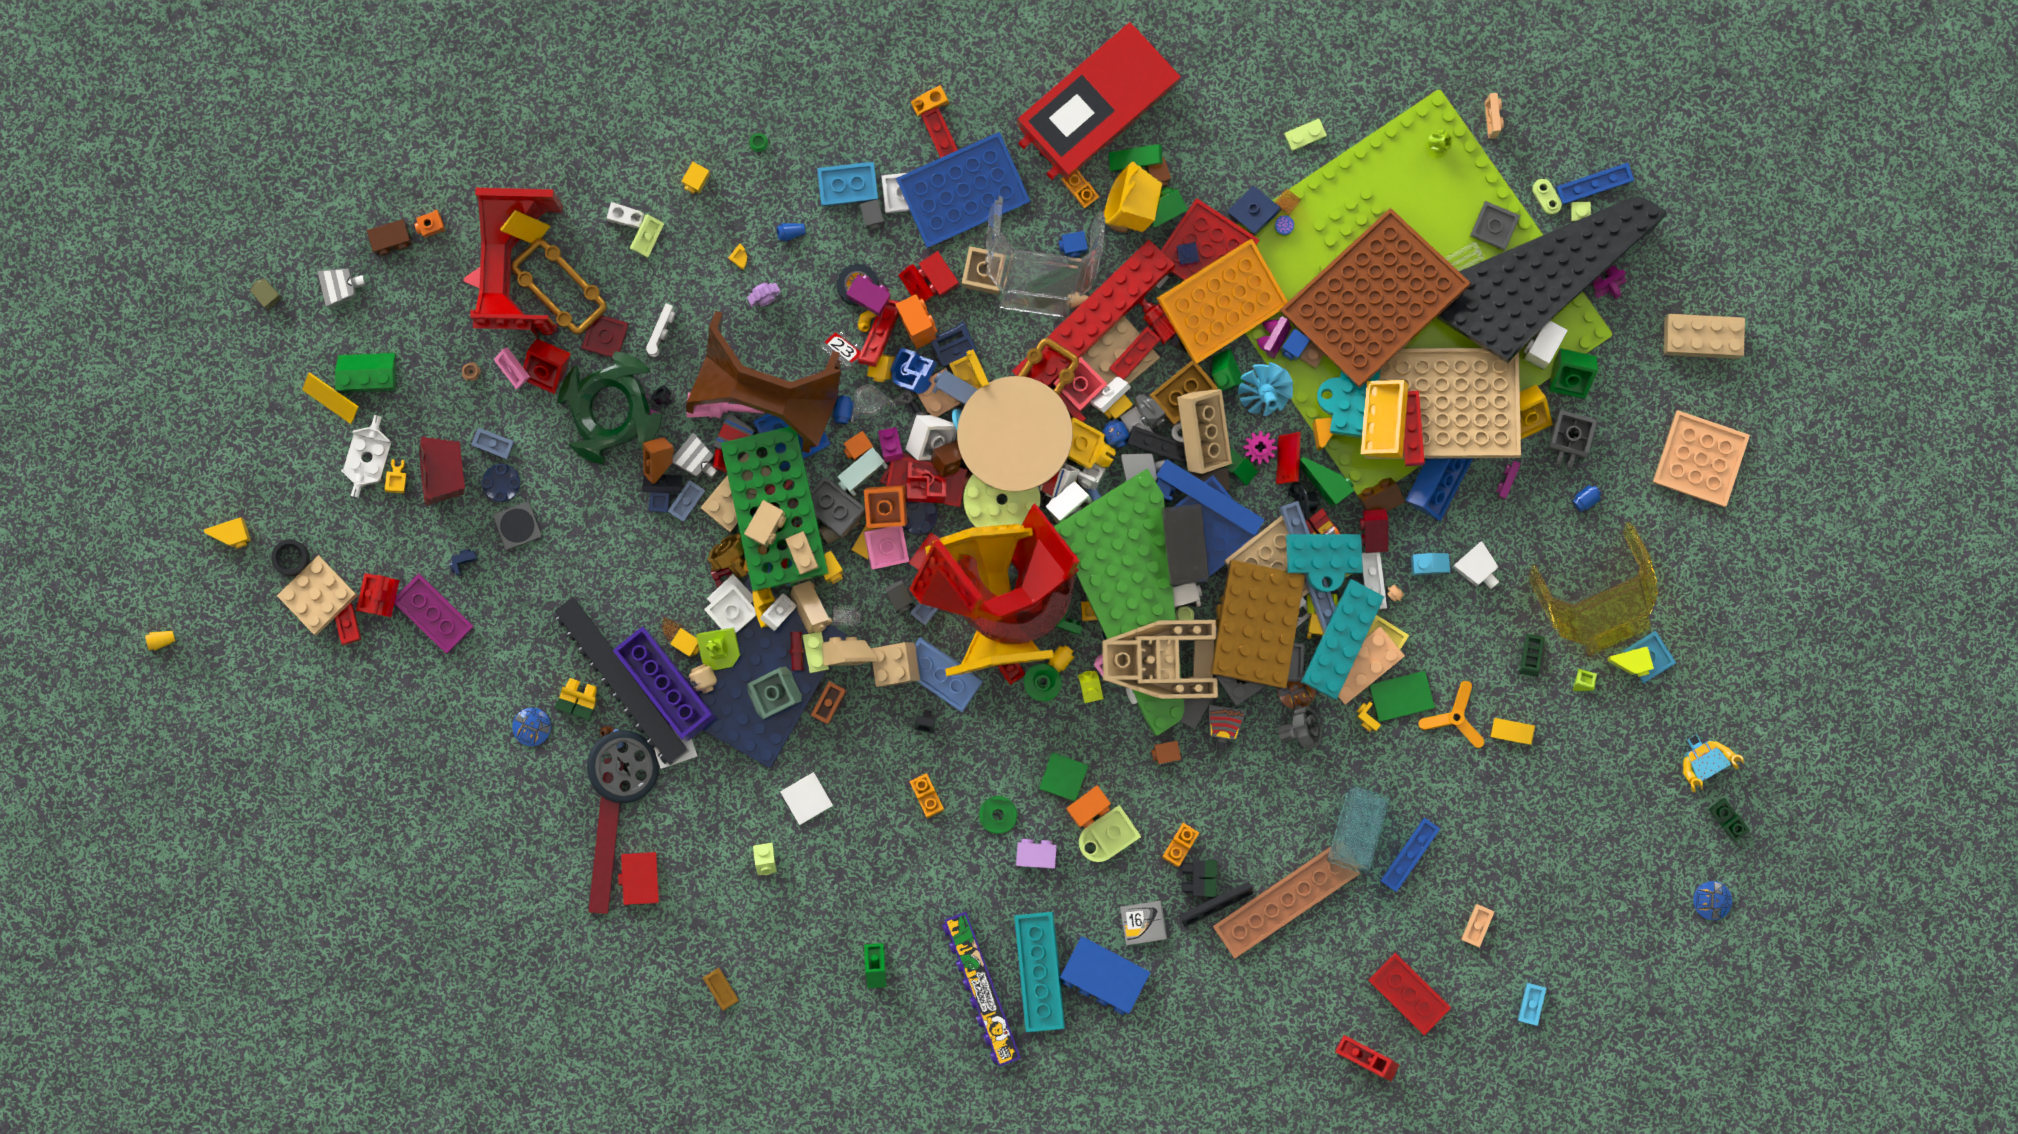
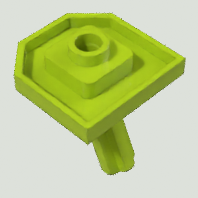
M734 627L696 634L702 663L706 666H711L713 670L733 667L741 655Z

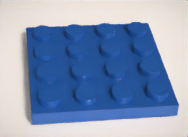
M1214 475L1205 481L1206 484L1232 499ZM1189 495L1165 514L1168 542L1201 582H1204L1225 565V559L1255 537Z

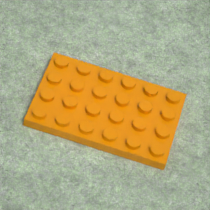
M1249 239L1157 297L1188 354L1196 364L1270 318L1288 303L1253 239Z

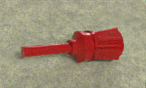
M1143 298L1138 302L1144 308L1143 320L1147 322L1149 327H1152L1164 345L1175 336L1176 331L1161 305H1153Z

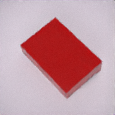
M656 852L621 854L622 874H618V884L623 886V905L659 903Z

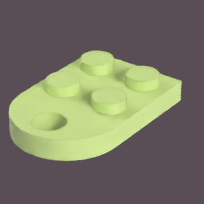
M1118 805L1082 831L1079 838V847L1087 859L1094 862H1103L1132 844L1141 836L1121 806ZM1089 842L1094 843L1096 846V850L1092 854L1085 851V845Z

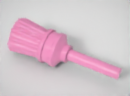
M724 402L697 405L693 414L687 412V418L709 416V418L716 417L720 419L728 411L764 414V412L741 404Z

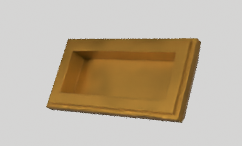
M720 968L703 977L722 1011L739 1001Z

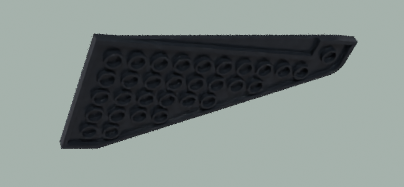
M1631 197L1459 272L1471 282V286L1436 318L1504 362L1509 363L1538 331L1637 241L1642 240L1666 216V210L1646 198Z

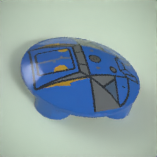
M526 708L520 711L514 718L512 725L513 734L520 743L526 746L540 745L550 734V719L540 709Z
M1709 881L1697 888L1693 903L1697 913L1703 918L1718 920L1726 916L1730 911L1732 896L1728 888L1722 883Z

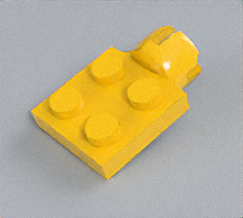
M1072 417L1073 440L1068 459L1087 469H1091L1093 464L1103 468L1109 467L1114 460L1110 458V455L1115 457L1116 451L1113 447L1105 444V434Z

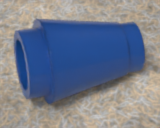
M781 223L780 226H777L779 241L784 240L786 242L806 234L804 223Z

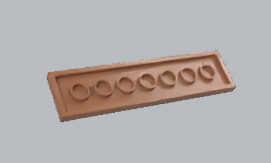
M1339 840L1212 927L1235 959L1361 874L1362 870L1343 842Z

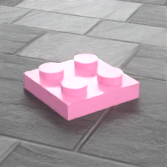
M902 526L864 531L872 570L909 562Z

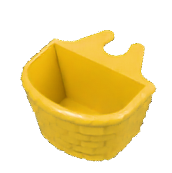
M1131 162L1118 175L1112 185L1105 206V223L1139 232L1146 230L1155 221L1162 182L1152 177L1140 166H1137L1135 162Z

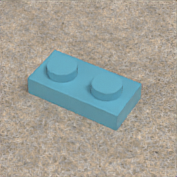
M1526 983L1518 1021L1538 1026L1546 992L1545 987Z

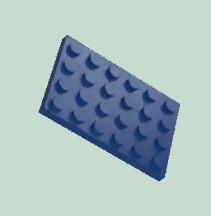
M1000 132L896 178L926 248L1031 202Z

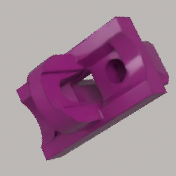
M1613 265L1606 270L1607 279L1603 280L1599 276L1591 283L1597 299L1608 292L1617 299L1621 297L1619 286L1626 282V272L1623 269L1619 270Z

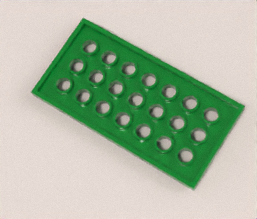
M789 426L722 442L723 457L753 592L828 575L829 572L798 433ZM779 444L786 445L784 453L776 452V447ZM761 448H765L768 451L767 456L764 458H759L757 455ZM747 453L749 459L746 462H740V454ZM784 462L790 463V469L787 472L780 470V466ZM764 467H770L772 469V472L769 476H763L761 474V471ZM746 471L753 473V477L749 481L743 480V474ZM793 481L794 488L792 490H785V482ZM769 485H774L776 488L775 493L772 495H768L765 492L766 487ZM752 489L756 490L757 496L754 499H748L747 492ZM791 499H797L799 502L795 509L788 507ZM763 500L771 505L774 503L779 504L780 509L786 514L783 530L775 533L777 535L772 545H768L769 552L765 555L759 553V548L762 545L749 539L744 534L753 519L751 517L752 509L759 508ZM801 518L803 520L802 525L794 527L792 525L793 519ZM804 531L819 568L800 575L789 546L785 550H779L777 546L780 541H786V538ZM785 559L792 561V565L788 569L782 568V561ZM770 563L773 565L771 573L763 572L765 564Z

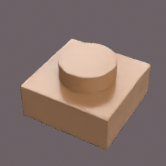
M1309 342L1299 360L1315 369L1324 354L1314 344Z

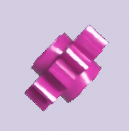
M1262 431L1259 432L1258 436L1255 433H1251L1252 440L1250 438L1245 439L1249 445L1243 446L1244 450H1248L1245 457L1251 456V463L1258 460V465H1261L1262 460L1268 464V457H1275L1271 451L1277 450L1276 446H1272L1275 439H1268L1270 433L1266 434L1265 437L1262 436ZM1258 444H1262V447H1265L1262 452H1258V449H1255Z

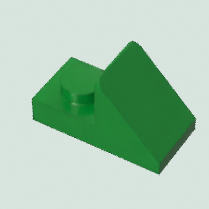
M1230 448L1232 464L1226 465L1224 468H1228V472L1247 486L1259 471L1246 457H1241Z
M1069 606L1046 617L1044 620V624L1077 635L1081 634L1083 628L1079 626L1080 622L1072 619H1069L1068 622L1065 621Z

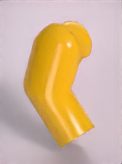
M868 310L861 313L858 329L861 332L869 331L871 319L877 315Z

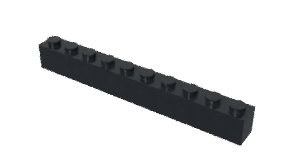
M572 597L556 609V620L561 626L565 624L569 630L566 633L572 641L577 640L580 644L578 649L584 657L586 655L589 656L591 659L589 664L595 672L599 670L603 675L601 680L606 687L611 686L615 691L612 693L618 702L622 701L624 703L626 714L630 718L633 716L636 719L637 723L635 726L641 733L645 731L648 735L647 742L653 749L656 747L659 750L660 754L658 756L664 764L668 762L669 765H672L688 753L689 750L613 652V648L577 600Z

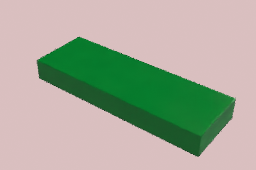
M1156 144L1109 152V169L1111 172L1123 171L1131 162H1135L1140 167L1163 164L1162 145Z

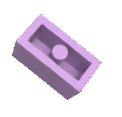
M1022 839V843L1018 842L1016 866L1055 869L1056 845H1052L1053 841L1041 840V844H1035L1032 839Z

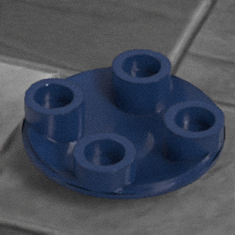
M496 464L487 469L481 484L484 493L491 500L506 502L514 498L518 493L520 477L511 466Z
M906 501L908 524L903 527L908 532L916 535L930 532L938 520V511L934 503Z

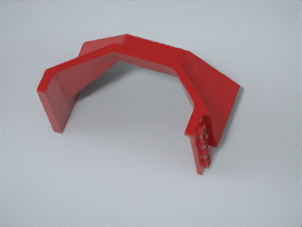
M476 187L475 195L478 198L481 233V261L477 305L475 310H470L473 328L530 330L537 338L539 332H541V335H553V332H558V324H554L548 315H524L510 298L511 251L520 239L500 229L514 210L538 220L547 212L562 213V203L553 189Z
M1033 504L1022 523L1024 528H1032L1033 536L1020 539L1017 542L1011 560L1018 571L1013 591L983 602V596L940 539L933 541L909 590L920 604L973 619L983 617L989 621L996 622L1036 606L1079 571L1077 565L1080 561L1036 504Z

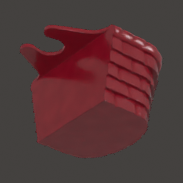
M425 436L421 437L419 456L423 496L426 506L464 495L465 485L460 441L453 442V440L447 441V439L440 440Z

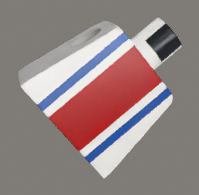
M1065 463L1055 476L1039 486V490L1045 492L1043 501L1049 504L1051 499L1057 497L1066 486L1076 480L1080 470Z

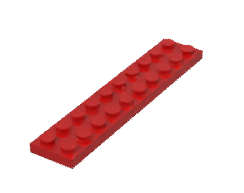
M1148 240L1047 338L1074 353L1079 359L1176 267L1175 264ZM1045 346L1042 351V361L1034 364L1026 377L1051 387L1059 378L1060 372L1063 369H1068L1072 361L1050 347ZM1027 357L1012 370L1015 376L1019 375L1026 364Z

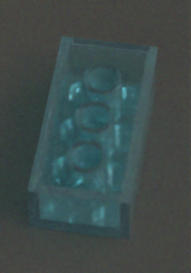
M1355 785L1348 789L1327 862L1362 874L1370 870L1390 801L1389 797Z

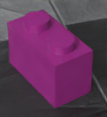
M857 275L846 293V298L880 316L891 298L890 290L883 285L878 287L873 284V280L866 275L862 277Z

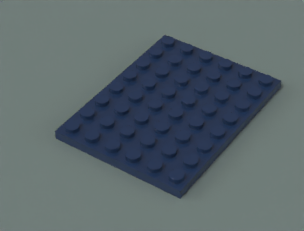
M747 578L744 586L753 594L751 581ZM772 592L775 600H777L780 596ZM796 608L775 631L769 626L761 628L758 618L755 616L736 633L741 655L733 667L713 670L717 679V683L713 685L714 690L704 694L702 691H696L717 717L703 730L770 769L827 672L825 670L810 673L803 636L802 644L805 651L803 653L804 670L791 671L792 661L791 653H789V649H791L790 632H802V635L808 634ZM827 625L826 629L822 631L824 642H829V638L841 637V641H845V638L848 636L831 625ZM700 659V661L698 662L697 666H700V665L703 664V663H702V659ZM786 666L792 672L797 687L802 694V701L762 719L757 714L749 697L747 684L780 667Z

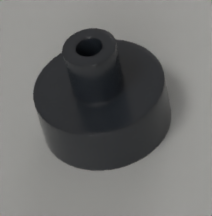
M665 385L660 386L654 391L651 398L657 405L664 403L667 406L671 403L669 398L671 391Z

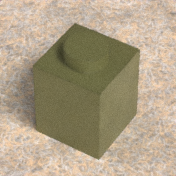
M265 278L254 282L253 288L250 289L252 294L267 310L282 299Z

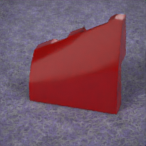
M907 462L906 501L944 503L946 499V479L935 476L926 469L923 471L913 466L912 462Z

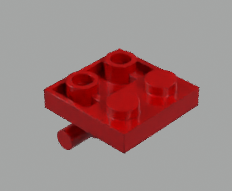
M364 573L356 611L391 618L400 580Z

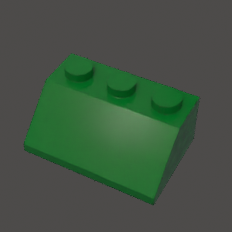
M396 353L338 355L335 368V390L339 393L397 391Z

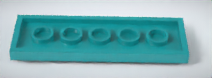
M1352 579L1348 581L1301 683L1334 700L1338 698L1384 599L1383 595Z
M1054 912L1014 915L1026 1032L1065 1029Z

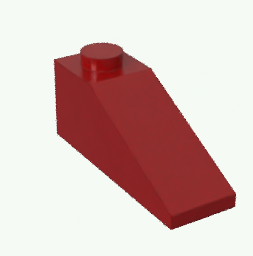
M1345 1035L1335 1051L1390 1082L1400 1066L1395 1061Z

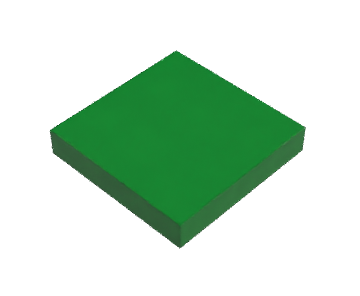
M1052 752L1039 789L1075 802L1088 765Z

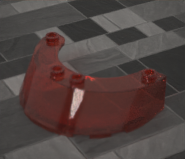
M959 554L958 564L983 596V602L997 597L982 582L976 559L970 555ZM1075 575L1036 606L999 621L992 622L983 617L979 619L964 617L978 632L991 640L1005 644L1028 643L1031 640L1048 634L1063 619L1071 602Z

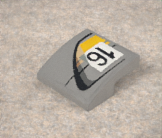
M1161 901L1120 907L1126 945L1167 939Z

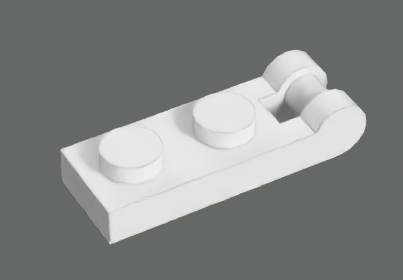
M667 303L663 308L646 348L651 357L659 355V343L661 340H665L668 333L666 327L669 322H673L676 315L673 312L674 307Z

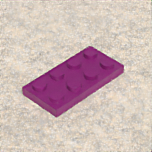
M419 573L396 596L394 604L446 654L474 628Z

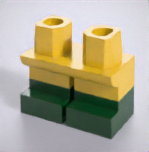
M570 678L566 687H562L560 697L554 708L591 721L597 698H595L597 687L587 684L583 694L577 692L580 681Z

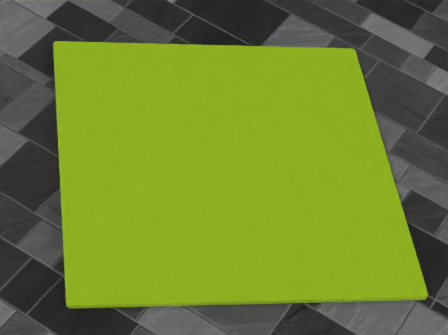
M1436 90L1272 200L1281 207V211L1255 237L1260 240L1256 245L1289 302L1390 208L1458 271L1543 236V234L1441 90ZM1436 129L1445 130L1452 138V145L1448 150H1444V154L1435 153L1428 145L1429 136L1432 133H1436ZM1485 201L1520 215L1505 251L1470 237ZM1280 216H1289L1294 221V229L1289 235H1280L1275 230V222ZM1239 223L1237 224L1238 226L1246 230L1242 225H1240ZM1583 291L1551 320L1568 331L1544 370L1524 359L1526 353L1523 351L1530 340L1519 351L1520 392L1534 385L1539 386L1551 378L1553 364L1560 348L1586 354L1612 336L1611 330ZM1279 311L1266 320H1279L1280 317H1286ZM1435 318L1403 349L1482 347ZM1291 322L1290 324L1292 328L1289 334L1287 335L1284 343L1282 344L1281 348L1283 347V345L1285 344L1293 330H1298ZM1262 323L1245 333L1266 365L1272 362L1288 371L1293 381L1291 401L1312 431V423L1316 419L1332 417V415L1325 413L1320 408L1317 399L1318 389L1323 382L1331 378H1340L1341 370L1324 355L1315 369L1299 360V358L1297 361L1286 359L1280 350L1275 359H1272L1257 344L1258 338L1271 335ZM1324 392L1322 394V397L1324 399H1330L1332 397V393ZM1333 434L1324 446L1343 476L1351 480L1357 495L1362 493L1365 488L1373 487L1385 478L1391 477L1395 482H1398L1421 466H1405V459H1365V455H1361L1362 438Z

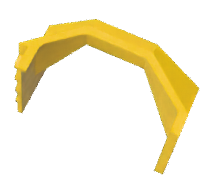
M1019 524L984 526L966 529L939 539L959 566L970 577L971 582L983 596L984 602L1011 591L1008 569L1017 542L1020 539L1033 536L1032 528H1024V525ZM931 545L925 547V549H926V555H927V553H928V551H929ZM1015 614L996 622L981 617L978 619V629L961 665L946 668L945 671L946 676L963 675L996 665L1042 661L1054 658L1053 650L1040 651L1017 622Z

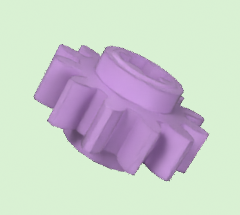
M776 282L773 284L763 283L756 286L752 290L753 293H750L747 299L751 307L755 305L763 307L772 303L781 291Z

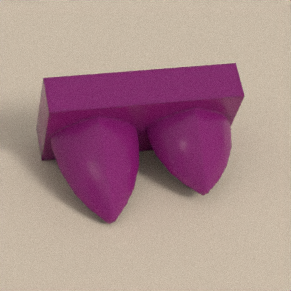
M1280 317L1279 320L1263 321L1264 328L1271 335L1257 339L1258 346L1272 359H1275L1292 328L1288 319Z

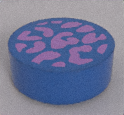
M1280 216L1275 222V230L1280 235H1289L1294 229V221L1289 216Z

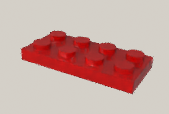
M903 457V459L891 461L886 486L905 485L906 493L907 462H912L913 466L923 471L926 469L935 476L941 477V475L931 462ZM959 468V471L955 474L942 477L946 479V499L944 503L940 504L960 507L967 469Z
M1396 953L1368 980L1424 1036L1451 1009Z

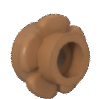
M470 362L463 366L462 376L466 380L475 381L478 379L481 370L477 367L476 363Z

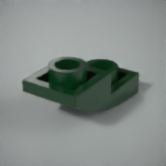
M1722 798L1708 809L1734 842L1750 831L1740 815L1736 814L1725 798Z

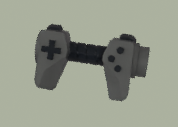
M905 390L893 403L897 407L909 403L915 413V416L908 425L909 429L912 430L916 415L931 414L921 410L915 400L917 397L915 392Z

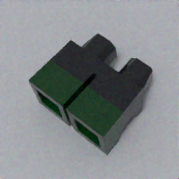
M1193 860L1192 862L1183 863L1182 874H1192V882H1182V892L1192 894V896L1216 897V879H1199V877L1216 878L1217 860Z

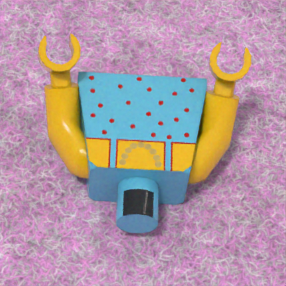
M1697 734L1687 739L1692 750L1685 754L1683 774L1689 784H1691L1692 792H1696L1695 786H1700L1702 790V781L1731 765L1730 762H1732L1735 769H1739L1736 764L1737 761H1741L1744 764L1742 756L1736 755L1728 747L1717 741L1709 740L1702 744Z

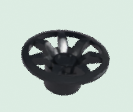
M1294 482L1290 485L1288 497L1294 498V502L1299 501L1306 521L1309 511L1316 510L1318 507L1317 494L1314 491L1306 492L1300 482Z

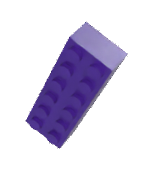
M645 627L639 628L613 650L682 740L688 742L717 718Z

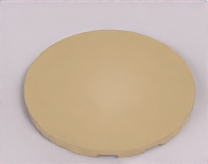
M1009 376L989 382V385L981 387L970 397L959 418L957 440L965 464L979 480L1000 490L1018 492L1043 485L1063 467L1071 449L1073 427L1064 402L1050 387L1032 378Z

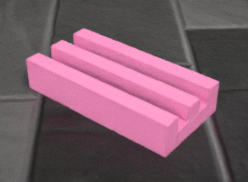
M508 347L502 349L495 357L494 361L516 390L522 387L526 380L530 378Z

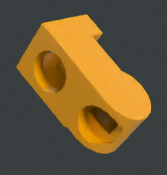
M939 85L914 99L911 104L916 115L920 117L922 113L936 107L948 105L950 102L943 88Z

